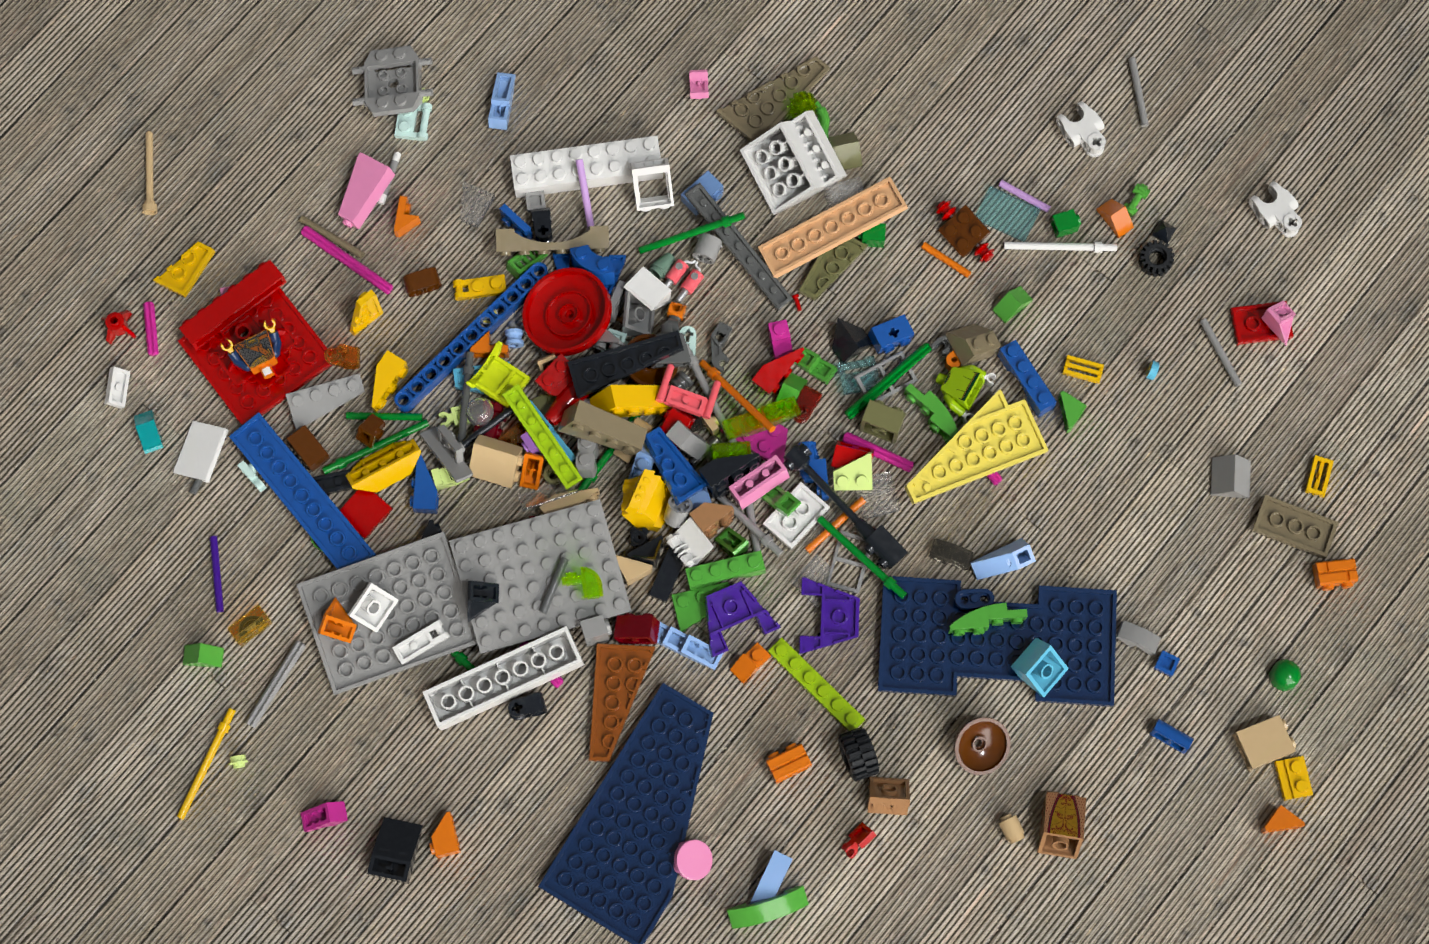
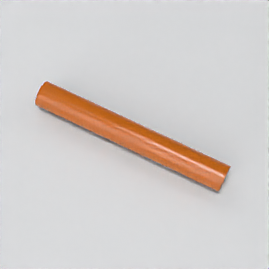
M924 242L921 246L923 250L966 278H969L971 275V271L928 243Z

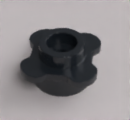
M645 527L642 529L632 528L630 530V544L636 547L637 545H644L649 542L647 539L649 530Z

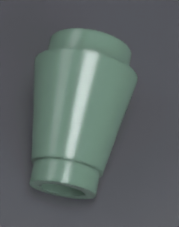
M667 252L650 265L649 272L659 280L664 278L675 260L674 256Z

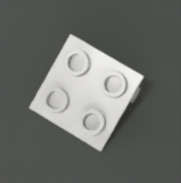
M691 517L673 535L670 534L666 537L667 544L672 549H675L674 553H678L677 557L688 568L695 567L714 548Z

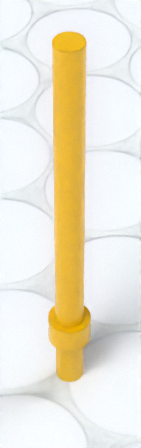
M229 708L223 721H220L216 736L177 817L184 820L225 733H228L231 727L230 723L236 712L235 710Z

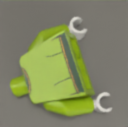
M966 365L959 368H951L948 375L939 373L936 383L942 385L943 399L948 407L959 417L962 416V421L966 424L968 422L966 417L972 418L974 414L966 413L965 411L970 410L983 384L988 387L994 385L988 378L995 380L996 375L994 373L987 375L986 371L975 365Z

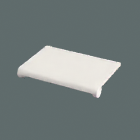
M192 421L173 473L209 483L229 430Z

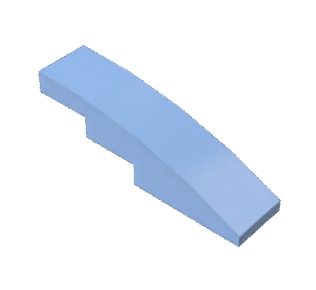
M660 622L657 644L710 669H716L723 653L711 658L710 646L707 643Z

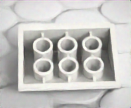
M813 110L805 111L792 121L780 122L740 149L773 215L814 196L847 176Z

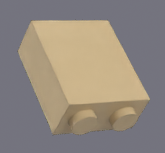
M479 434L473 444L469 465L470 470L473 472L472 477L512 488L515 482H519L521 476L519 466H522L524 461V455H522L523 447Z
M1280 715L1237 731L1232 735L1248 771L1296 752L1295 741L1292 737H1289L1287 724L1284 719H1281Z

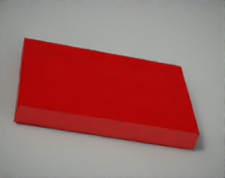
M1279 302L1232 307L1230 314L1236 345L1280 340L1261 319L1269 307ZM1291 326V330H1290V334H1289V338H1288V339H1291V338L1294 337V335H1293V330H1292V326Z

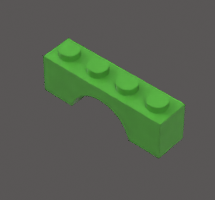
M761 550L685 569L690 590L711 586L728 579L749 578L766 574Z

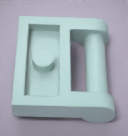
M422 103L414 112L398 114L395 138L427 141L428 120L433 105ZM420 111L422 112L420 131L415 132L417 114Z

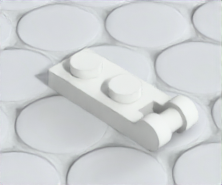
M441 620L432 623L392 647L402 665L450 637L449 633L443 629ZM435 630L438 636L433 639L430 632Z

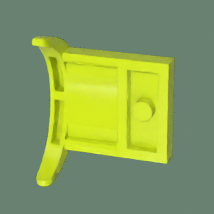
M498 341L483 366L469 381H466V385L470 388L479 389L508 408L510 405L502 394L517 384L523 390L529 383L530 377L499 357L503 344L501 341Z

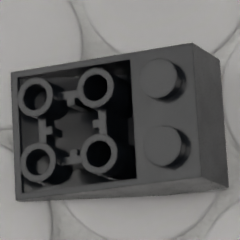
M759 453L716 458L701 467L699 473L707 484L706 488L713 498L716 499L728 494L729 486L759 467L762 463Z
M384 817L371 855L367 874L372 877L409 884L423 825Z

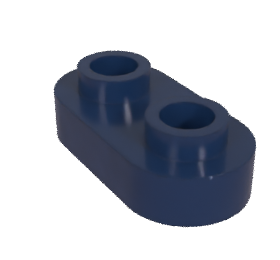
M963 589L955 596V605L961 610H976L992 605L994 602V595L988 589ZM985 597L987 602H981L980 598ZM961 598H966L968 602L962 603Z

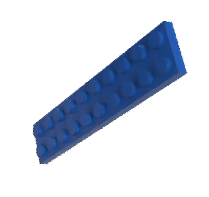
M259 412L229 436L337 569L377 556Z

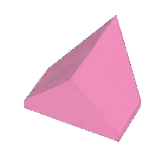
M1283 300L1269 307L1261 319L1287 346L1293 317L1296 313Z

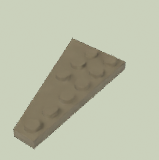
M815 56L789 73L782 74L778 79L771 80L747 93L745 97L731 102L730 105L723 109L716 110V114L752 142L782 122L829 72L830 67Z

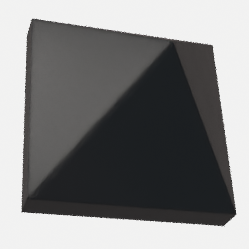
M1160 219L1151 236L1164 243H1169L1177 228Z

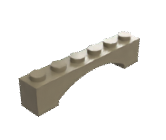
M588 226V231L584 234L562 242H538L518 235L514 229H495L496 252H500V256L511 255V252L519 251V255H530V251H537L538 254H549V250H556V254H566L570 248L589 245L590 249H594V253L605 252V248H609V226Z

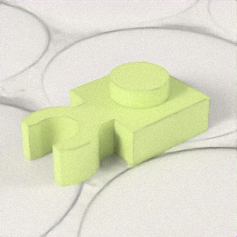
M470 404L467 425L474 423ZM461 405L452 407V413H439V418H447V421L441 423V425L449 427L451 423H454L455 427H459Z

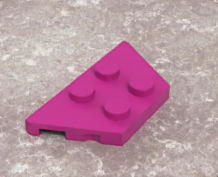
M762 412L760 413L776 427L771 433L750 413L729 423L738 444L752 453H759L760 458L765 461L777 455L781 462H784L787 428Z

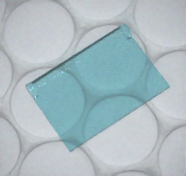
M990 186L976 216L984 224L1025 242L1041 209Z

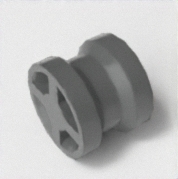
M679 371L677 377L673 378L670 384L686 390L687 387L693 385V381L683 371Z

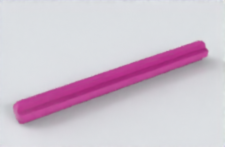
M309 226L303 227L301 234L384 293H391L393 290L392 284Z

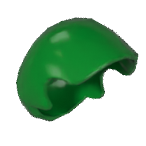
M1288 659L1277 661L1269 673L1271 684L1281 691L1292 690L1300 681V667Z

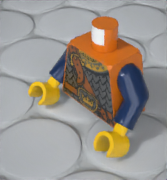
M273 318V326H267L266 321H264L266 330L235 345L227 339L230 343L227 348H224L222 343H220L221 348L228 351L227 355L234 365L246 372L251 371L253 374L261 372L264 379L274 376L275 373L272 366L278 363L277 358L281 352L282 342L277 329H275L276 321Z

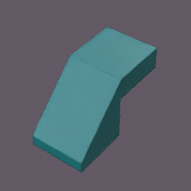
M150 410L135 415V426L144 453L147 454L163 448L162 437L156 426L153 411Z

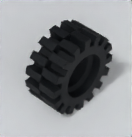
M1153 240V243L1150 241L1143 247L1138 259L1140 261L1139 266L1143 267V272L1147 271L1149 276L1152 273L1153 277L1159 274L1160 277L1170 270L1175 255L1172 253V247L1168 248V243L1164 245L1161 240L1159 243H1157V240ZM1160 253L1163 256V262L1159 265L1153 264L1149 258L1150 254Z

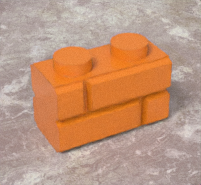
M1354 558L1316 562L1312 566L1316 589L1322 588V591L1333 590L1335 586L1348 589L1358 582Z
M793 743L785 748V752L779 754L777 751L768 756L766 765L776 784L812 767V763L802 744L797 745Z

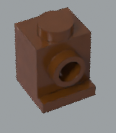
M372 413L359 426L356 439L372 448L375 439L379 440L382 437L385 422Z

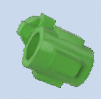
M1137 183L1132 191L1135 194L1130 204L1126 203L1124 205L1130 217L1137 213L1138 209L1136 206L1141 198L1145 200L1151 190L1148 189V186Z

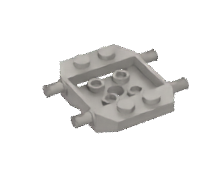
M411 45L372 50L363 66L352 67L353 75L364 74L365 96L362 98H352L353 106L364 105L374 117L414 112L423 103V97L434 96L433 88L422 90L421 86L422 66L433 65L432 57L419 58ZM411 65L410 68L401 67L395 70H381L379 72H376V70ZM394 82H397V83H398V85H397L396 87H394V88H391V87H390V85H391L392 83H394Z

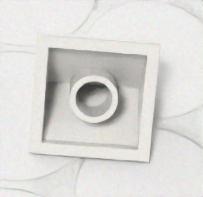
M642 267L624 286L627 291L651 311L668 304L671 299L672 290L645 267Z
M369 582L348 615L377 633L399 600L376 584Z

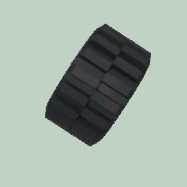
M859 727L839 734L838 743L851 778L857 782L879 774L878 759L866 730L863 727Z

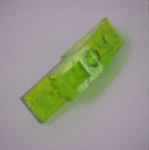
M795 396L758 408V411L774 426L801 414ZM750 413L724 420L721 423L728 441L741 436L748 437L767 430Z

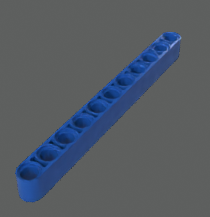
M541 262L533 264L395 395L394 400L398 410L404 413L411 411L453 369L466 359V353L470 352V348L488 331H490L491 335L525 303L532 287L548 274L547 266ZM537 271L544 272L542 276L535 275ZM525 283L531 284L527 289L522 288V285ZM511 296L518 297L513 302L508 300ZM495 309L504 310L502 314L494 313ZM484 320L491 322L488 327L481 326ZM471 334L477 335L474 340H469L468 337ZM457 347L464 348L460 353L454 352ZM443 360L450 361L447 366L440 365ZM430 373L436 374L433 379L427 378ZM416 386H422L421 391H413ZM402 399L409 400L405 405L399 404Z

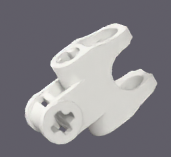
M1080 101L1076 107L1081 117L1080 121H1069L1064 115L1060 114L1056 118V123L1062 132L1063 138L1072 148L1080 144L1090 157H1099L1103 153L1106 139L1100 132L1104 129V123L1093 109L1083 101Z
M1273 181L1269 184L1268 190L1274 202L1265 203L1254 195L1249 199L1248 203L1258 221L1265 228L1270 229L1275 225L1283 236L1288 238L1294 237L1302 225V219L1294 211L1299 206L1298 202L1288 190Z

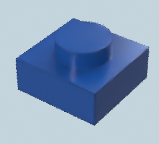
M1162 650L1153 669L1172 677L1180 658Z

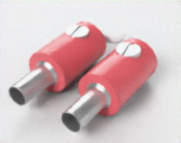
M677 259L665 276L667 281L664 284L667 287H670L672 284L676 285L689 268L686 263H695V267L698 270L693 269L680 286L682 291L676 298V301L679 303L683 301L687 294L692 295L704 278L696 260L682 261Z

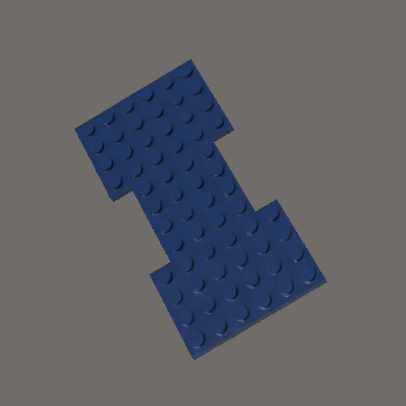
M892 576L897 581L896 584L907 593L903 599L893 590H889L883 585L878 692L956 697L957 678L1024 682L1011 666L1031 642L1038 638L1050 644L1069 669L1045 697L1040 696L1035 691L1034 702L1114 706L1117 590L1039 585L1038 604L993 602V604L1007 603V610L1027 609L1028 617L1023 623L1011 624V622H1003L1004 624L999 626H993L992 623H989V629L984 634L974 635L973 632H965L963 636H954L953 633L948 634L949 626L962 616L974 611L961 610L955 605V596L961 590V580ZM961 599V602L965 604L968 600Z

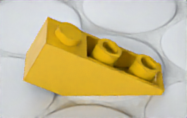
M388 350L376 366L372 409L374 412L384 408L387 403V397L396 391L397 383L408 373L407 362Z

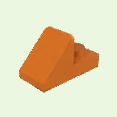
M406 196L399 197L394 225V233L398 238L421 223L419 216L410 215L411 204Z
M490 331L470 348V352H474V358H488L496 343L491 345ZM502 343L503 346L499 357L509 358V347Z
M757 642L746 654L743 653L730 671L744 684L771 658V655Z

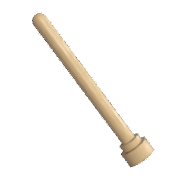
M147 131L145 134L146 200L142 205V213L145 215L157 214V204L154 201L153 133Z

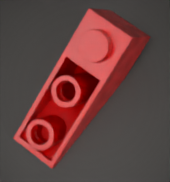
M802 347L764 364L752 378L751 382L768 395L771 392L775 394L781 386L779 381L783 377L787 378L793 371L790 367L794 362L798 364L804 357L802 353L804 348Z

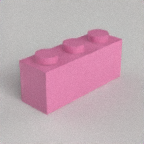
M775 455L728 488L732 497L743 510L790 477L787 468L778 456Z

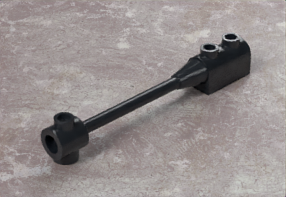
M803 443L795 445L783 457L786 460L783 462L785 467L790 471L793 469L796 471L804 470L854 523V526L864 540L863 542L866 544L863 547L865 551L870 555L875 553L879 557L877 563L883 569L894 567L908 553L905 548L882 524L875 529L861 517L859 518L809 465L810 456L812 455L809 448Z

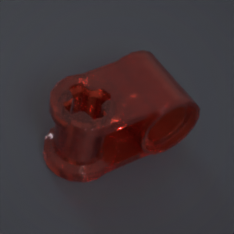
M807 385L803 387L793 408L794 421L803 424L809 420L814 408H816L822 397L821 392ZM805 411L802 415H798V412Z

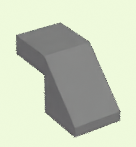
M679 420L666 434L679 448L697 460H700L711 447L698 433H693Z

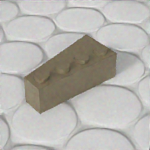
M578 400L564 410L558 431L622 451L628 455H635L642 450L648 429Z

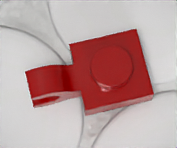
M862 822L848 835L850 840L844 843L841 848L852 859L856 856L858 847L863 849L877 835Z

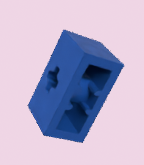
M904 314L872 327L868 336L877 354L882 352L887 354L893 351L894 347L899 345L904 347L910 344L915 333Z

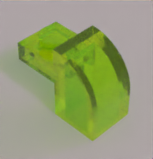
M580 567V575H577V572L565 573V577H561L562 587L582 585L583 600L603 598L602 581L594 570Z

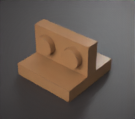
M870 777L868 813L907 816L908 807L910 806L909 779Z

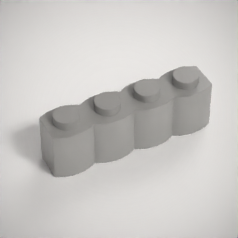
M590 399L584 400V402L591 404ZM578 438L577 470L582 478H594L597 473L598 444Z

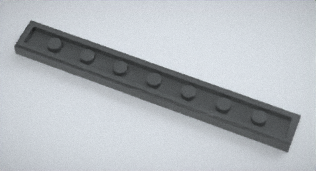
M698 183L685 193L687 199L707 224L726 216L701 183ZM733 223L732 226L726 228L723 226L713 230L777 311L793 300Z

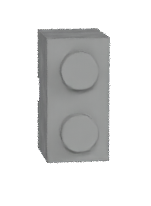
M603 615L580 621L587 647L610 641L609 635L612 634L608 619L604 620Z

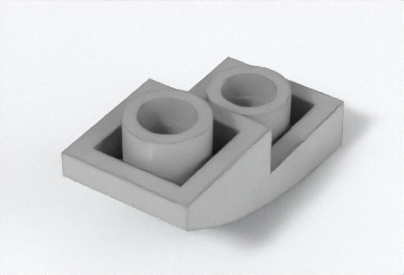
M1127 621L1121 622L1116 635L1117 639L1129 647L1137 646L1150 656L1156 653L1161 639L1149 630Z

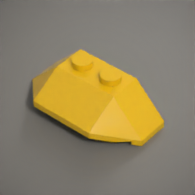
M414 439L392 443L360 460L352 468L351 472L346 474V477L353 489L377 493L411 475L421 450Z

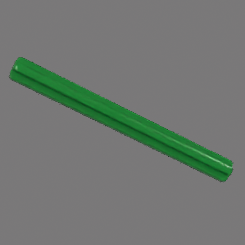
M928 343L922 344L844 412L847 418L853 419L867 407L870 400L874 401L932 350L931 346Z

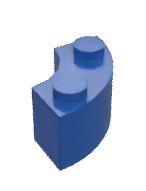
M589 245L570 248L571 262L574 268L591 272L604 285L615 284V274L610 256L596 255L591 251Z

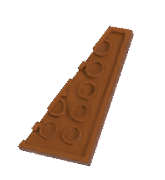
M597 644L589 761H610L656 647Z

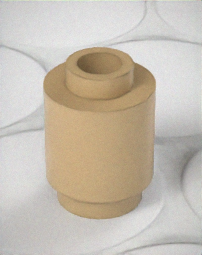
M1010 813L1000 818L1002 822L998 824L1010 844L1025 838L1024 830L1016 815L1012 816Z

